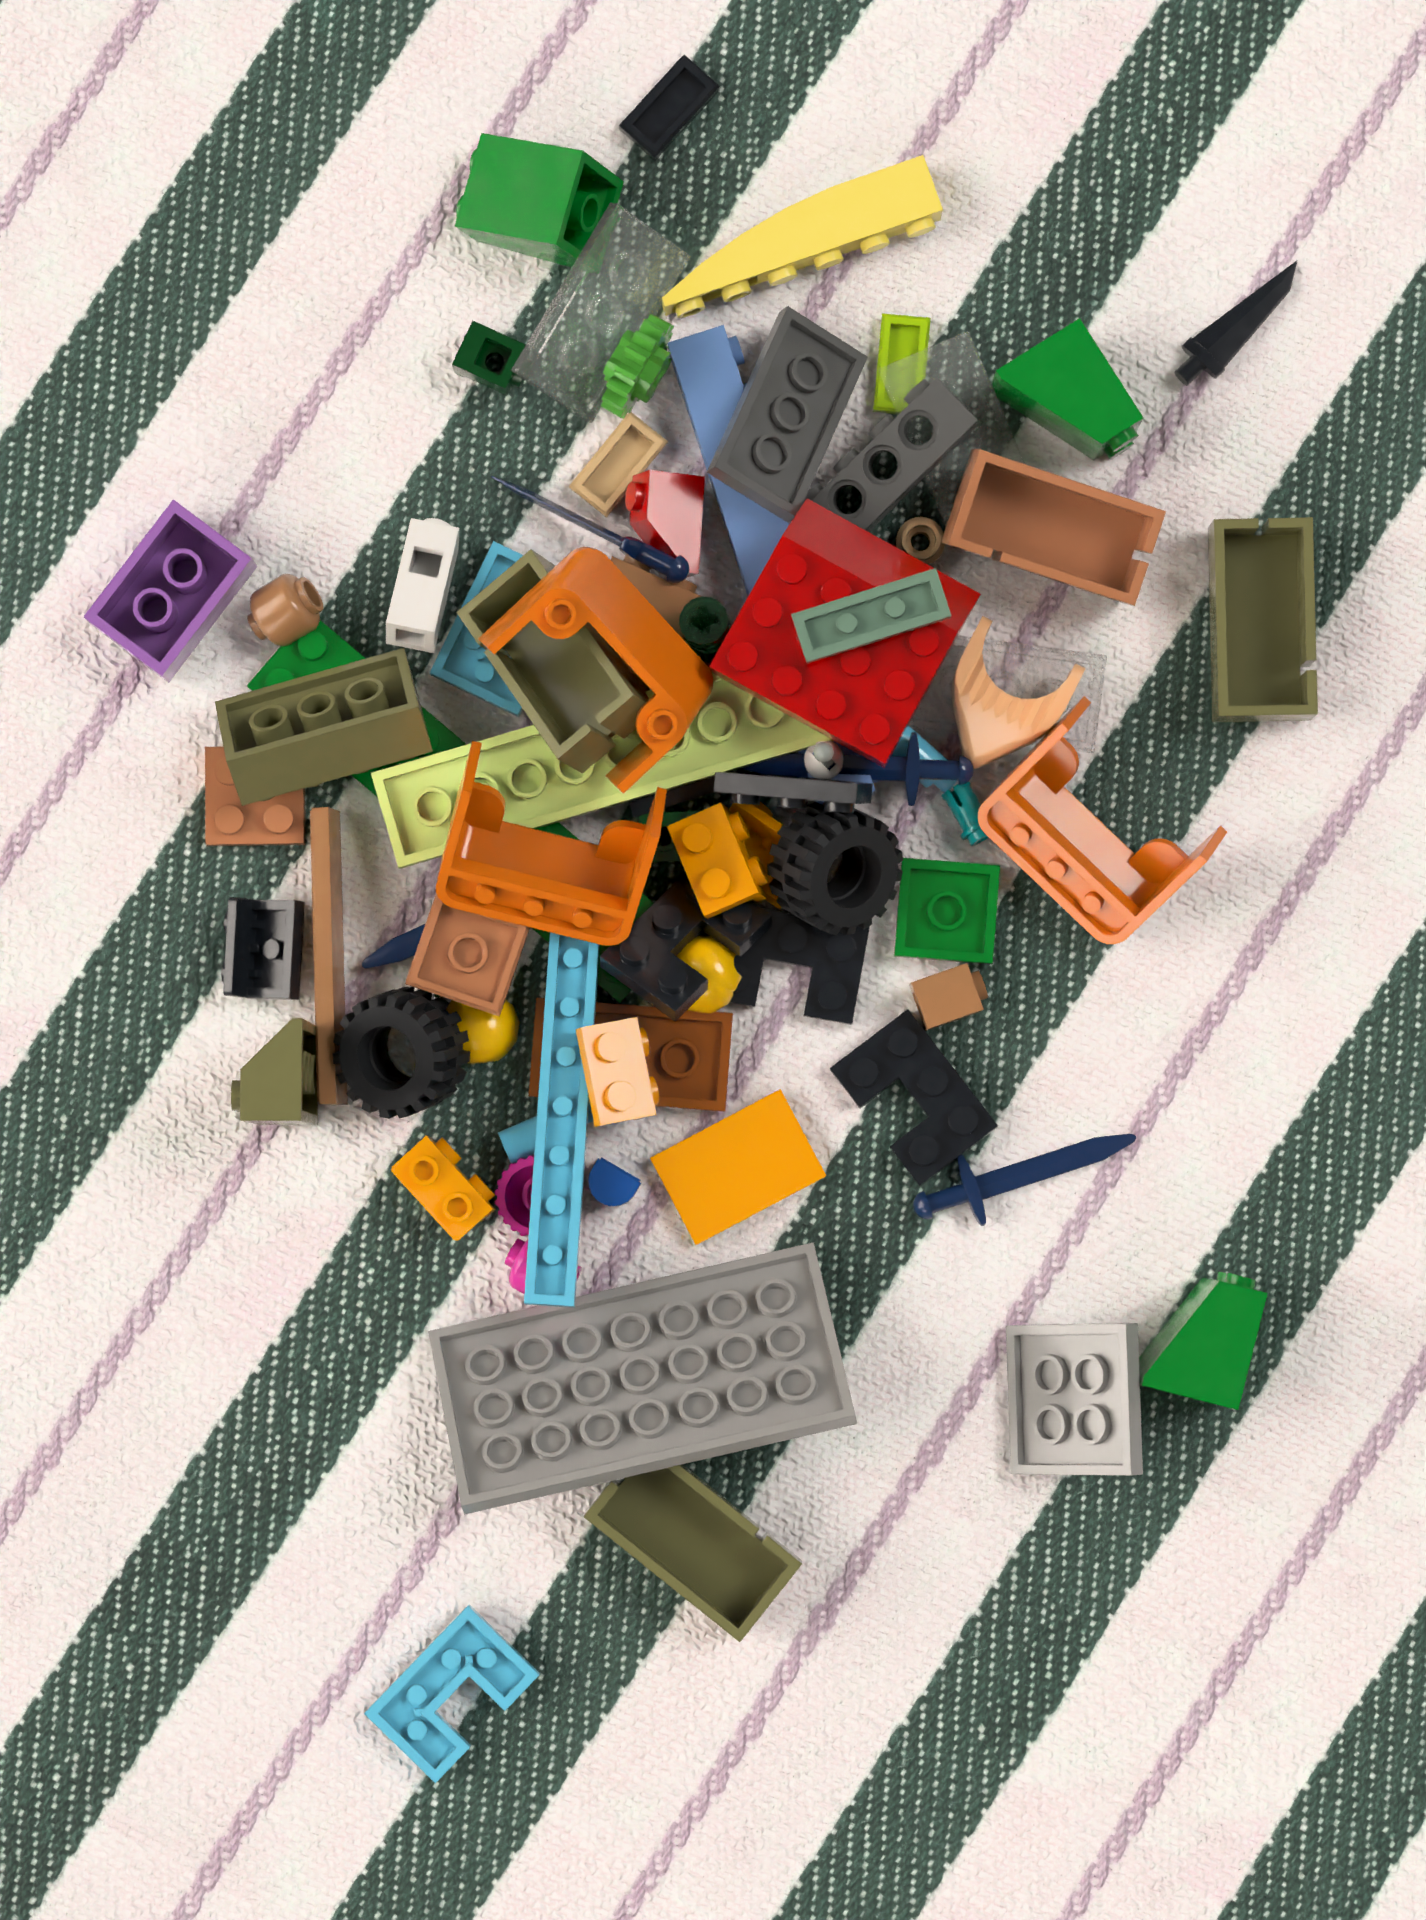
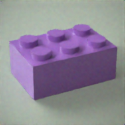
M173 499L84 615V618L93 627L169 683L258 566L250 556Z

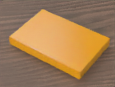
M781 1089L650 1158L695 1245L826 1177Z

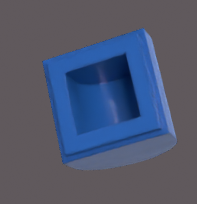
M601 1157V1159H597L591 1169L588 1183L592 1195L600 1203L608 1206H621L635 1196L641 1185V1180Z

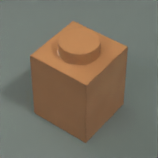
M967 963L909 984L925 1031L984 1010L981 1000L988 998L979 970L971 973Z

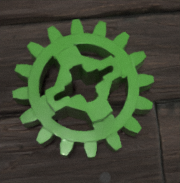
M650 314L648 319H644L639 331L636 330L634 333L627 330L623 334L603 371V374L606 375L604 380L608 383L606 385L607 390L601 399L603 400L602 408L624 419L627 413H631L636 401L642 400L647 403L652 398L672 361L669 358L671 353L667 351V343L673 335V325Z

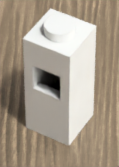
M411 518L386 620V644L430 653L435 652L459 550L458 527L450 526L447 522L436 518H427L425 520Z

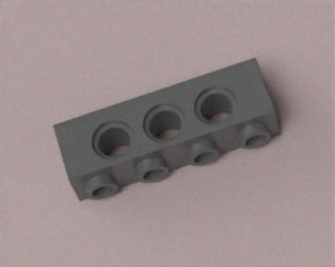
M936 378L931 383L923 379L905 396L904 400L909 405L896 418L890 413L883 417L868 433L873 440L860 453L855 448L846 453L833 467L838 474L825 487L819 482L809 489L805 500L808 498L870 532L982 422L940 379ZM916 418H928L933 425L931 439L923 445H914L908 437L910 423ZM891 452L898 462L897 471L891 478L880 480L873 472V461L878 454ZM848 486H855L862 495L861 507L852 514L843 513L837 503L840 491Z

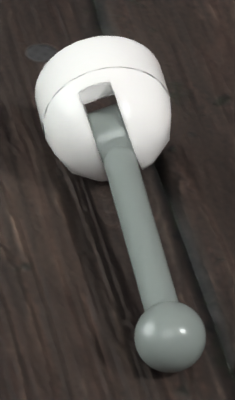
M818 741L815 743L816 745L808 747L804 755L806 770L812 777L832 779L839 774L843 767L844 757L842 750L836 743L832 741ZM835 763L836 765L829 771L828 768Z

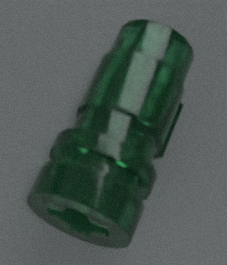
M698 597L688 602L680 613L679 625L686 642L703 662L711 664L732 626L725 607L712 597Z

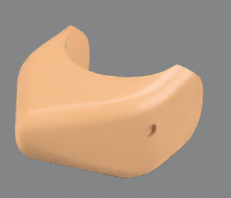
M982 616L957 665L951 691L962 754L971 761L974 770L1031 745L1046 735L1063 714L1086 669L1075 663L1065 682L1056 691L1037 699H1021L1005 693L994 684L984 666L983 645L993 622Z

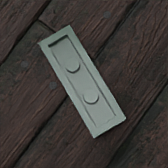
M934 568L793 613L791 617L806 663L809 664L950 619L951 613L937 569Z

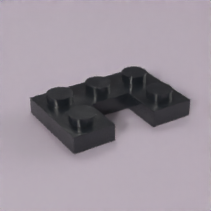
M685 872L633 923L631 932L626 940L617 945H611L600 955V967L676 1022L708 990V979L677 957L683 948L701 931H704L738 957H741L772 926V915L752 900H749L707 919L701 911Z
M763 908L772 915V926L741 957L737 955L734 957L735 969L742 978L733 992L730 1003L755 1007L765 959L812 968L804 1017L852 1025L870 928L868 927L863 930L857 926L854 934L845 935L839 932L837 935H833L810 925L790 913Z
M908 1009L830 1068V1071L859 1109L900 1080L928 1118L890 1146L892 1152L919 1187L998 1128L990 1114Z

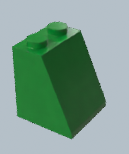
M481 133L477 149L474 150L470 158V174L464 195L460 197L457 204L455 227L478 242L598 274L624 181L583 150Z
M1080 318L997 369L990 387L997 398L1092 460L1097 459L1103 454H1106L1108 459L1111 460L1133 446V440L1139 436L1137 430L1144 419Z
M1218 1271L1216 1280L1202 1278L1139 1357L1140 1385L1239 1410L1268 1293L1254 1290L1256 1280Z

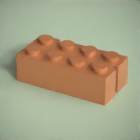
M972 449L941 543L987 558H991L992 552L995 550L992 557L994 561L1135 606L1149 563L1131 558L1134 550L1142 553H1153L1166 511L981 449Z

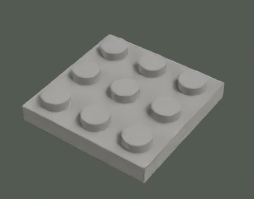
M1138 1323L1007 1325L1006 1350L1010 1474L1143 1475Z

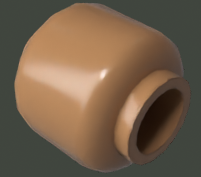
M282 574L257 589L251 595L250 609L252 613L247 616L248 623L260 640L267 638L277 646H288L317 628L320 622V612L323 610V602L318 591L307 578H297L292 574Z

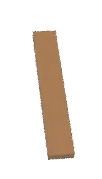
M330 807L312 808V811H310L317 1102L321 1105H348V1095L346 1094L347 1082L340 1084L336 1074L342 1072L340 1064H333L332 1053L340 1049V1046L333 1043L335 1033L344 1030L340 1022L345 1015L340 811Z

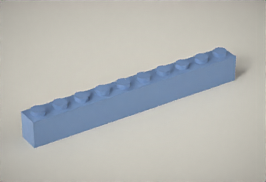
M724 325L667 343L668 352L671 353L670 358L672 359L674 372L706 470L710 466L747 384L742 383L737 366L745 364L736 335L728 338ZM708 474L747 596H749L776 545L791 522L784 521ZM832 741L840 747L843 755H859L836 741ZM807 749L798 751V753L805 754ZM838 774L831 779L863 783L881 781L872 780L870 775ZM874 785L872 786V795L875 793ZM814 800V802L823 805L824 801Z

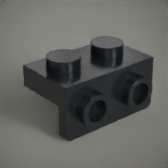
M229 898L228 911L224 917V930L226 933L225 960L221 968V978L224 983L223 993L225 996L247 999L300 1000L305 902L297 900Z

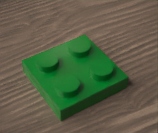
M903 858L901 862L903 873L902 879L899 882L894 957L992 965L1000 865Z

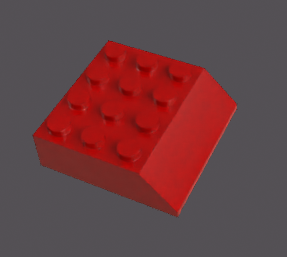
M807 498L780 538L709 668L714 675L885 768L981 594L937 570L951 613L950 619L807 664L791 614L934 569Z

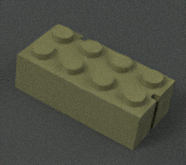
M1313 517L1268 518L1261 527L1262 535H1254L1259 528V518L1214 519L1208 527L1212 722L1311 721L1318 715L1317 670H1306L1301 675L1300 667H1310L1317 660Z
M530 549L456 613L478 645L486 649L484 654L556 758L583 774L616 746L612 740L615 734L625 739L636 729L637 713L650 698L619 654L589 622L575 635L566 639H555L544 634L531 620L495 655L478 640L482 634L555 567L553 563Z
M683 1464L625 1477L621 1484L616 1480L610 1481L583 1516L738 1642L742 1641L802 1565V1560L768 1532L759 1539L755 1535L759 1530L758 1524Z

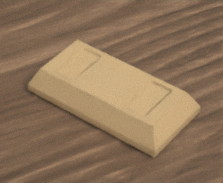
M632 412L628 413L569 485V488L607 518L626 495L627 487L632 481L633 475L644 472L668 441Z

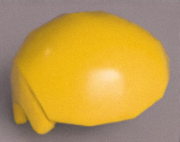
M709 935L695 937L677 955L679 959L708 979V990L688 1009L689 1011L699 1013H713L729 1004L733 997V992L742 978L734 966L736 954Z
M453 1000L449 1002L450 1004L446 1010L450 1014L457 1011L462 1019L461 1022L457 1023L459 1031L467 1030L469 1041L463 1043V1050L470 1051V1062L468 1063L498 1061L517 1042L520 1022L513 1005L505 1000L500 1017Z

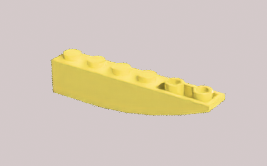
M921 155L830 187L783 209L744 232L702 262L662 297V307L665 316L677 313L678 318L688 317L703 311L706 308L704 303L713 299L723 297L724 302L734 301L749 295L752 292L750 287L769 281L770 286L780 285L798 276L796 271L811 265H815L816 270L826 269L844 260L842 254L860 248L862 254L872 253L890 244L888 238L906 232L908 238H913L936 228L934 222L941 220L943 208L924 156Z

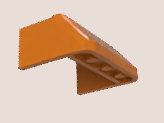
M580 547L571 551L482 634L478 640L495 655L531 620L544 634L555 639H566L575 635L588 622L596 629L654 693L639 709L636 716L635 726L642 742L605 775L624 794L682 739L712 692L713 676L711 670L603 552L593 547Z
M1083 696L985 799L978 810V823L985 835L1096 940L1105 944H1118L1125 941L1209 860L1227 834V831L1220 825L1189 856L1172 841L1161 838L1146 842L1136 853L1130 850L1064 787L1076 774L1079 758L1075 748L1063 736L1091 704V701Z
M472 741L436 882L438 898L445 905L454 909L599 945H617L626 940L631 932L659 842L667 789L657 787L646 824L629 820L614 821L603 829L597 845L502 821L506 807L502 794L489 785L474 782L482 743Z

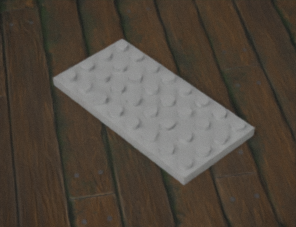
M814 1242L578 1296L575 1300V1308L535 1306L428 1331L464 1515L857 1424Z

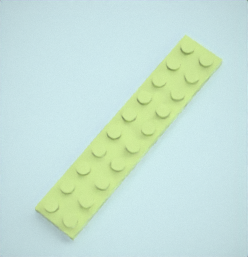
M712 673V692L682 739L624 794L605 775L642 742L636 729L625 739L615 734L612 740L616 746L583 774L558 760L534 725L477 741L482 743L474 782L489 785L502 794L506 804L502 821L537 829L655 794L657 787L667 790L713 777L715 772L734 771L805 750L810 746L816 745L815 743L818 741L834 740ZM652 690L645 692L649 698L654 695ZM471 743L371 773L399 869L443 856Z

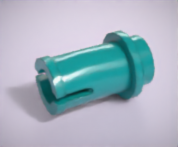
M971 783L957 784L953 787L954 791L947 790L943 793L941 797L946 801L963 831L960 835L961 839H968L971 846L987 840L989 837L981 830L978 823V810L981 803L971 788Z

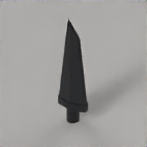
M1297 261L1195 337H1190L1181 346L1190 358L1174 373L1184 385L1188 386L1203 371L1214 379L1225 371L1224 368L1290 292Z

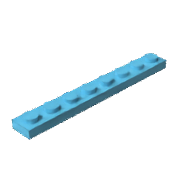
M551 932L549 938L524 1304L575 1308L589 1095L575 1029L591 1026L595 1023L600 945Z

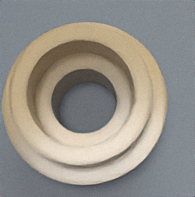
M915 517L906 521L900 527L896 537V547L930 565L938 560L944 550L945 544L941 543L944 533L935 521L926 517ZM917 534L925 535L929 539V547L923 551L914 549L911 545L912 537Z

